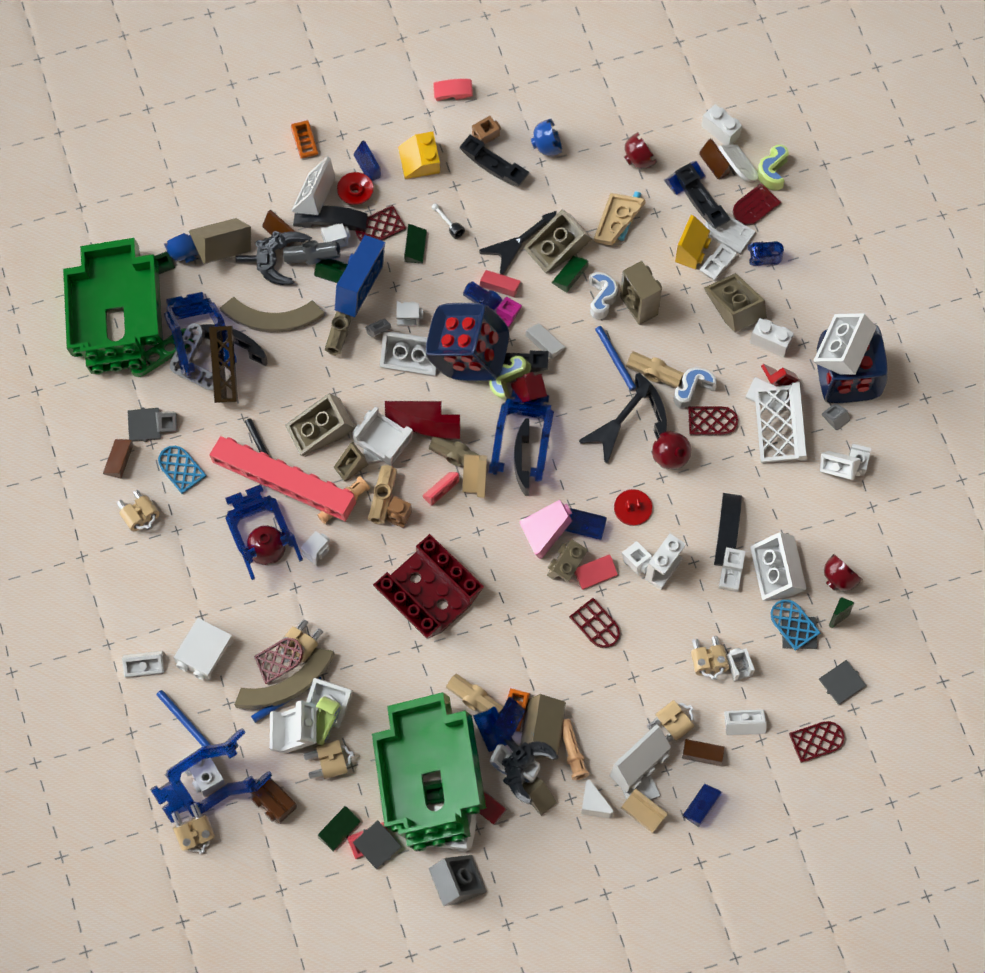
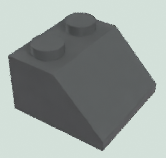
M472 855L444 858L429 868L443 906L459 904L487 892Z

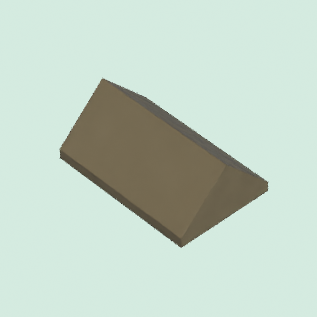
M237 218L189 231L203 264L251 251V226Z
M542 694L528 699L520 746L524 742L541 741L550 745L558 754L566 702ZM535 756V759H550L545 756Z

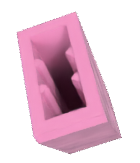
M561 500L519 521L535 555L539 559L546 555L572 522L570 517L572 511L568 504L564 505Z

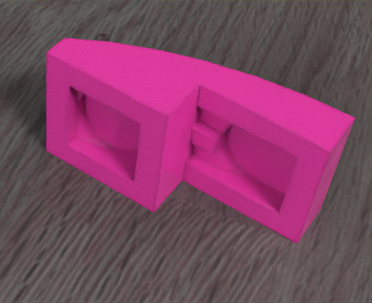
M505 297L498 306L496 313L509 328L522 305Z

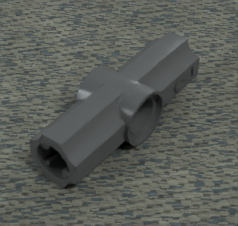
M311 240L302 245L284 247L283 258L287 264L306 262L312 265L319 263L321 260L339 258L341 248L337 241L318 243L315 240Z

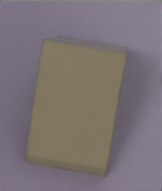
M352 442L337 461L334 469L344 481H347L369 464L361 451Z
M538 777L532 783L524 781L522 784L524 790L532 799L531 805L541 816L557 803L545 782Z

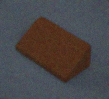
M710 138L700 150L699 155L719 180L729 175L731 165L713 139Z
M272 210L267 212L263 228L270 235L274 231L279 233L295 232ZM295 242L287 243L288 246L286 247L292 246Z
M115 439L103 474L122 478L133 448L132 440Z
M685 739L682 759L721 766L725 746Z

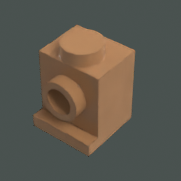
M491 116L472 125V135L485 144L500 136L501 127L498 121H494Z
M394 496L387 508L388 517L386 521L404 528L412 513L411 504Z

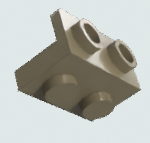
M573 539L566 544L562 543L557 551L559 553L557 559H553L548 566L550 570L547 576L551 579L560 576L564 580L569 581L585 556L587 549Z

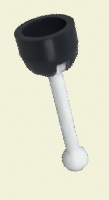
M438 204L432 205V209L437 211L450 225V235L454 239L460 238L464 234L465 228L459 223H452L439 209Z

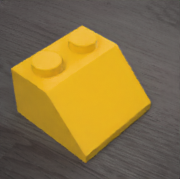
M433 131L415 134L398 146L405 179L440 173V160Z
M690 215L679 240L675 262L696 270L698 263L702 264L705 256L703 251L705 248L708 249L711 238H709L710 230L694 215Z

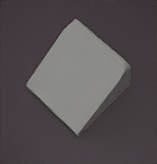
M836 403L821 413L835 430H839L850 421L848 411Z
M175 411L155 412L157 432L177 431Z

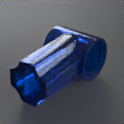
M473 281L469 282L463 291V296L469 300L486 305L493 310L502 302L499 294L492 290L487 291Z

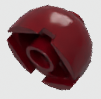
M637 132L625 143L624 150L626 155L624 158L629 166L633 164L636 168L647 169L656 164L657 160L651 159L654 155L642 138L638 139L640 134Z
M667 431L661 433L658 440L653 444L652 454L654 461L664 469L676 470L682 468L691 457L690 442L685 436L677 432Z
M269 525L259 526L248 536L247 551L250 558L258 564L268 565V563H276L284 555L285 540L281 532L275 527Z
M835 554L828 559L824 566V576L828 580L826 584L833 590L838 588L841 591H849L854 589L863 580Z

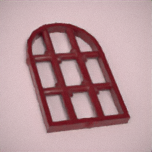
M594 598L590 599L569 616L589 641L597 647L610 648L619 639L620 631L615 620L609 616ZM593 601L601 611L596 613L588 605ZM586 607L593 617L586 619L580 611ZM577 613L586 622L582 626L573 618ZM604 613L612 623L607 625L598 616ZM594 619L598 620L604 627L602 631L599 632L592 626L591 622ZM613 625H615V627H616V629H617V633H618L617 637H616V635L609 629V628L612 627ZM584 627H590L596 635L591 638L583 629ZM605 631L609 632L615 641L609 644L601 635ZM600 638L605 645H600L594 640Z

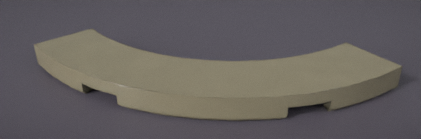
M235 297L220 307V311L234 322L262 332L292 331L295 328L308 326L325 315L324 311L313 300L300 308L281 313L257 311L242 304Z
M315 648L309 660L297 673L278 684L264 688H241L234 704L235 707L241 709H261V707L270 705L277 706L298 697L311 688L314 678H319L326 672L335 655L334 651Z

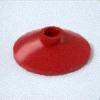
M351 172L339 180L337 193L340 199L347 204H363L373 194V183L367 175L360 172Z

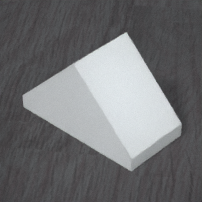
M590 779L587 780L581 814L611 818L614 812Z

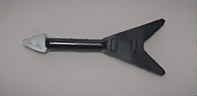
M557 211L542 215V219L521 236L479 250V253L499 255L501 257L500 274L504 275L521 248L522 243L546 226L557 215Z
M650 382L636 389L635 396L616 419L579 440L580 444L602 442L604 462L606 464L609 463L621 423L642 398H646Z

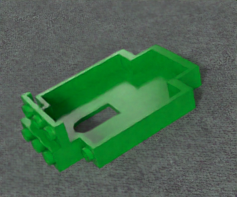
M135 238L80 246L81 266L63 269L67 350L71 356H83L86 360V367L91 374L98 375L107 371L118 372L126 368L137 369L140 366H145V345L153 346L163 342L158 261L154 254L140 256L139 245ZM124 308L125 334L122 339L111 341L108 339L106 311Z
M444 692L387 706L390 729L372 733L384 827L392 832H398L400 836L406 838L407 847L414 851H424L426 847L432 845L433 847H441L445 845V842L450 841L458 843L464 841V838L471 837L467 813L477 814L480 810L486 809L472 715L467 711L452 714L450 697ZM440 771L444 805L438 811H431L426 802L423 775Z

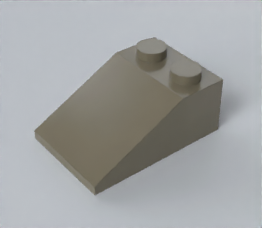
M562 209L524 249L547 274L579 253L592 238L568 212Z
M736 273L704 287L705 292L722 319L734 332L757 323L759 318H767L765 300Z
M330 393L285 424L301 456L340 440L355 429L341 399Z

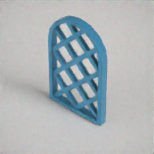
M176 445L169 446L160 452L158 464L162 472L165 473L181 494L206 477V474L182 447ZM171 449H178V453L171 454ZM162 455L167 456V462L161 461ZM170 456L177 457L176 463L169 462ZM179 457L186 458L185 464L178 463ZM188 459H190L193 464H188ZM161 464H166L165 470ZM168 465H175V471H168ZM178 466H185L184 472H177ZM187 467H194L193 473H186ZM196 468L201 472V474L196 473ZM169 474H174L173 479L169 476ZM176 474L183 475V480H176ZM186 475L193 476L192 482L185 481ZM176 483L182 484L181 489L178 487Z
M780 600L773 605L770 613L771 620L795 651L820 634V631L794 601ZM783 603H790V609L783 608ZM774 609L780 610L779 616L773 615ZM782 610L790 611L789 618L781 617ZM792 612L799 613V619L791 618ZM801 614L805 617L806 620H801ZM774 618L779 619L778 624L775 622ZM781 619L788 620V627L780 626ZM790 622H798L797 628L790 627ZM800 622L808 623L807 630L800 629ZM810 625L813 627L815 631L809 630ZM782 629H787V634H785L782 631ZM789 630L797 631L796 637L789 636ZM799 631L806 632V639L798 638ZM809 633L814 634L813 636L808 638ZM790 639L795 640V646ZM798 640L804 641L803 643L797 646Z

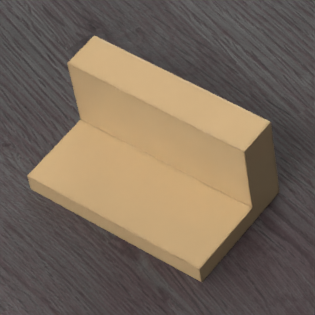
M464 454L462 492L477 493V497L485 498L486 455Z
M637 789L632 792L621 806L622 810L651 833L655 831L667 816L665 811Z

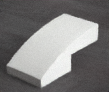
M721 243L714 254L709 256L700 268V271L715 281L734 260L737 253Z
M726 547L719 589L738 592L745 551Z

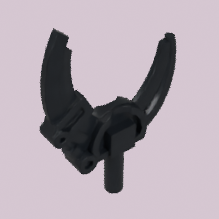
M274 231L271 237L256 241L257 255H236V263H257V270L261 272L266 280H270L271 283L278 285L294 284L293 278L286 277L274 269L277 260L275 251L278 248L282 249L288 246L287 243L311 241L312 237L300 232L279 233Z
M506 735L503 740L513 752L511 756L502 760L506 774L503 782L510 787L512 793L520 801L531 805L532 799H530V795L522 786L524 778L521 770L526 769L534 761L535 756H545L554 761L559 758L558 754L547 743L541 741L524 742L521 746H518L510 735Z

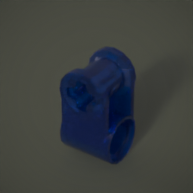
M753 242L748 245L751 257L749 264L752 266L779 264L783 259L784 247L780 242Z

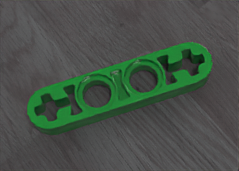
M187 328L180 329L163 340V342L146 351L145 356L149 366L147 364L140 366L142 367L140 371L139 369L130 368L132 374L135 377H143L171 359L178 347L176 339L180 342ZM168 344L175 345L173 351H166L165 347ZM190 344L184 345L183 350H185L186 348L190 347L191 345H190ZM158 354L160 357L157 361L149 360L150 356Z

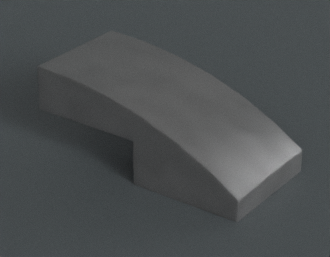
M381 319L366 326L365 329L369 336L374 337L390 330L391 324L386 319Z

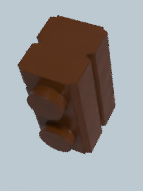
M269 775L251 790L253 797L251 801L258 808L262 806L266 810L265 815L272 822L276 820L280 824L297 808L296 803Z

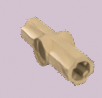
M634 351L630 354L626 367L644 374L648 380L652 382L660 381L674 388L680 386L684 374L667 366L659 358L654 357L651 359Z
M385 465L380 468L368 520L375 524L385 523L387 508L392 500V491L397 475V469L393 466ZM381 492L387 493L385 497H380L378 494Z
M457 673L451 677L446 685V688L461 698L468 708L473 711H479L493 722L499 718L504 710V707L490 698L484 689L476 684L472 685Z

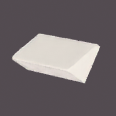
M540 323L526 330V337L540 350L549 351L548 357L551 360L565 349V346Z
M755 377L745 398L755 402L754 389L776 386ZM781 391L776 397L785 402L789 393ZM759 393V400L764 404L772 397L768 393ZM774 399L768 407L777 412L782 404Z
M827 451L821 453L820 472L854 480L861 459Z
M162 651L129 654L122 657L124 677L164 673Z
M764 709L724 711L727 735L766 733Z

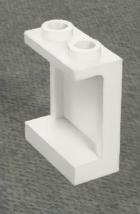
M374 407L372 411L369 410L366 413L363 423L355 427L353 438L356 444L392 466L413 438V430L408 426L402 428L379 413V408Z
M669 534L649 561L645 580L662 590L683 561V557L679 554L684 549L685 543Z
M197 618L174 656L176 666L183 671L189 670L193 672V675L200 680L205 678L210 681L212 678L211 673L227 647L230 648L234 642L232 635Z
M301 700L296 702V708L285 712H270V750L288 753L315 744L317 704Z

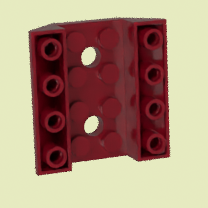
M431 534L416 546V552L391 575L386 572L373 584L426 639L442 633L472 605L484 588ZM413 575H419L421 580L418 583H413L410 581V578ZM445 601L448 604L447 608L439 609L437 607L438 602Z

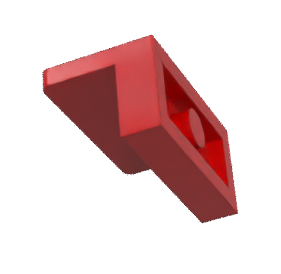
M766 364L761 365L768 380L774 386L792 385V383L799 380L796 373L783 367L777 371Z

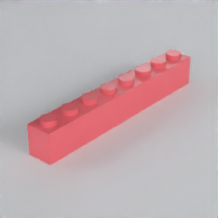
M220 436L209 454L213 463L345 522L357 503L352 491L345 488L342 490L330 481L324 482L314 474L308 475L296 466L292 468L280 459L274 460L264 452L258 453L246 444L242 446L230 437L224 438Z

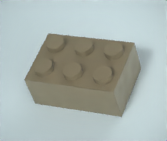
M643 261L623 270L620 298L640 325L658 315L662 292L660 282L653 278L650 267L645 266Z

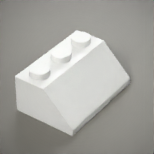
M865 313L835 314L813 362L838 374H856L876 330V325Z
M780 532L750 546L763 601L791 597L807 590L793 535Z
M657 724L613 766L610 777L626 793L631 788L633 790L638 788L642 783L641 779L645 775L649 777L656 770L654 766L659 762L663 764L670 756L668 753L671 746Z

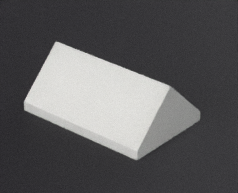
M327 156L309 172L292 208L294 213L319 215L335 180L330 157Z
M390 331L383 332L380 367L435 375L437 369L426 356L428 337Z

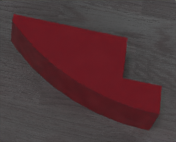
M385 401V417L402 428L408 426L413 432L432 437L460 439V415L442 414V401Z

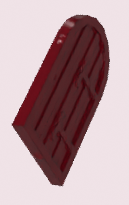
M760 183L735 203L732 211L733 217L746 226L753 225L779 206L781 201Z

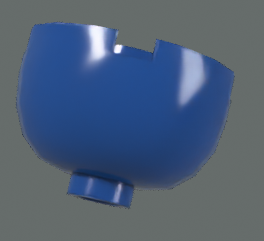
M551 118L540 122L533 131L534 138H531L533 148H537L541 154L546 156L562 153L561 140L558 131L552 128L555 124Z
M185 233L164 243L169 256L177 261L185 260L186 263L196 260L195 256L199 254L191 235Z

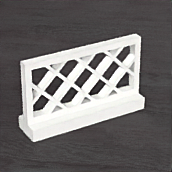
M800 382L786 386L754 389L761 463L807 460ZM789 390V398L785 402L776 397L781 391ZM759 393H768L772 397L764 404L759 400ZM774 399L782 404L776 413L768 407ZM784 407L791 411V416L786 421L778 415ZM765 409L773 414L768 422L761 418V414ZM776 417L784 423L778 431L770 426V423ZM786 425L793 430V434L788 439L780 434ZM767 427L775 433L769 441L762 436ZM777 435L786 441L780 449L771 443ZM789 444L794 448L795 455H785L782 450ZM768 446L777 451L773 457L764 458V451Z

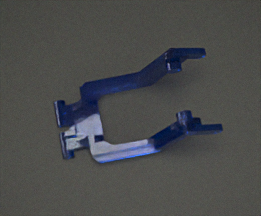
M203 292L188 294L185 298L178 296L166 299L168 307H166L167 311L164 313V318L173 334L181 374H185L186 377H191V373L195 372L194 363L188 364L182 332L177 320L209 313L215 326H225L224 319L216 304L210 298L204 299ZM222 330L223 343L228 339L226 330ZM223 348L224 361L226 362L229 358V352Z
M512 390L511 397H515V399L506 398V402L501 405L488 473L497 475L498 472H504L505 463L500 462L508 415L517 414L542 418L544 424L537 468L531 467L530 477H535V481L539 482L543 480L549 436L554 417L551 405L544 404V402L549 403L550 395L523 403L514 390Z
M261 484L245 490L247 494L245 497L239 492L225 498L227 505L232 504L234 508L227 512L225 519L239 554L245 562L251 580H254L255 576L250 564L253 562L252 558L257 557L254 547L248 549L237 526L240 520L265 510L274 515L282 537H280L282 546L294 547L299 562L303 561L295 537L289 531L276 499L270 495L262 498L260 492H263Z
M243 728L235 732L225 743L199 748L166 771L165 776L169 781L160 788L156 785L150 789L159 805L166 801L168 802V804L162 807V810L171 823H174L173 812L175 814L178 811L180 814L181 812L188 811L192 817H195L191 809L192 804L194 806V803H197L201 814H203L228 796L256 792L272 777V773L268 771L258 779L249 776L244 781L228 783L201 802H195L180 780L181 774L202 759L227 755L230 759L236 756V749L239 746L236 741L246 733Z

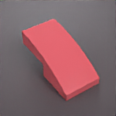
M450 79L434 82V98L437 101L452 97L460 100L473 96L471 79Z

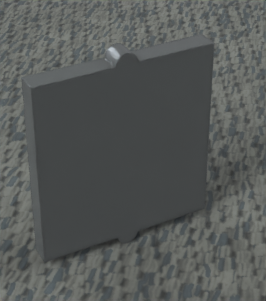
M142 407L137 410H128L129 440H132V442H147V440L161 439V433L157 432L155 413L159 412V408L145 409Z
M808 617L816 626V617ZM781 619L782 626L788 627V620ZM791 621L790 627L797 628L798 622ZM800 622V629L807 630L808 623ZM810 625L809 630L815 631L813 627ZM782 629V631L785 634H787V629ZM789 630V636L796 637L797 631ZM799 631L798 638L806 639V632ZM809 633L808 638H810V637L813 636L814 634H813V633ZM782 635V648L793 649ZM817 636L799 649H817ZM790 639L795 646V640ZM798 640L797 646L803 643L804 641Z
M847 660L819 678V681L826 688L827 694H830L838 705L866 687V684L858 675V671H855Z
M378 820L367 830L364 829L363 833L353 841V844L375 869L386 860H390L391 856L401 848L399 843Z

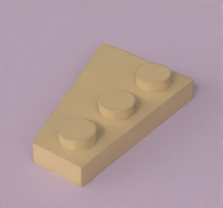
M610 193L594 236L595 243L613 245L645 205V199Z

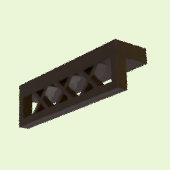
M233 326L209 327L214 403L237 402ZM222 330H228V339L223 343ZM223 348L229 352V358L226 362L224 361ZM225 367L228 368L231 372V376L227 381L225 376ZM226 386L232 390V398H227Z

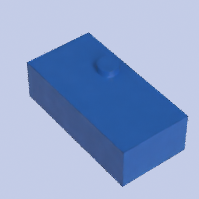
M364 235L355 253L350 255L348 265L336 285L335 311L356 317L383 268L384 241Z

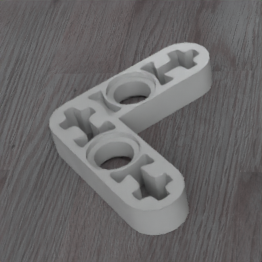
M193 323L187 327L170 362V369L173 373L205 389L214 391L213 385L210 386L209 382L203 380L204 377L213 379L212 372L192 363L205 335L204 328L199 324ZM197 329L199 335H194L192 330ZM190 338L196 342L194 344L193 342L188 341L187 339ZM186 344L192 346V351L189 354H184L183 347ZM181 362L182 366L188 368L187 371L177 370L176 363ZM194 369L200 371V376L197 379L191 377V372Z

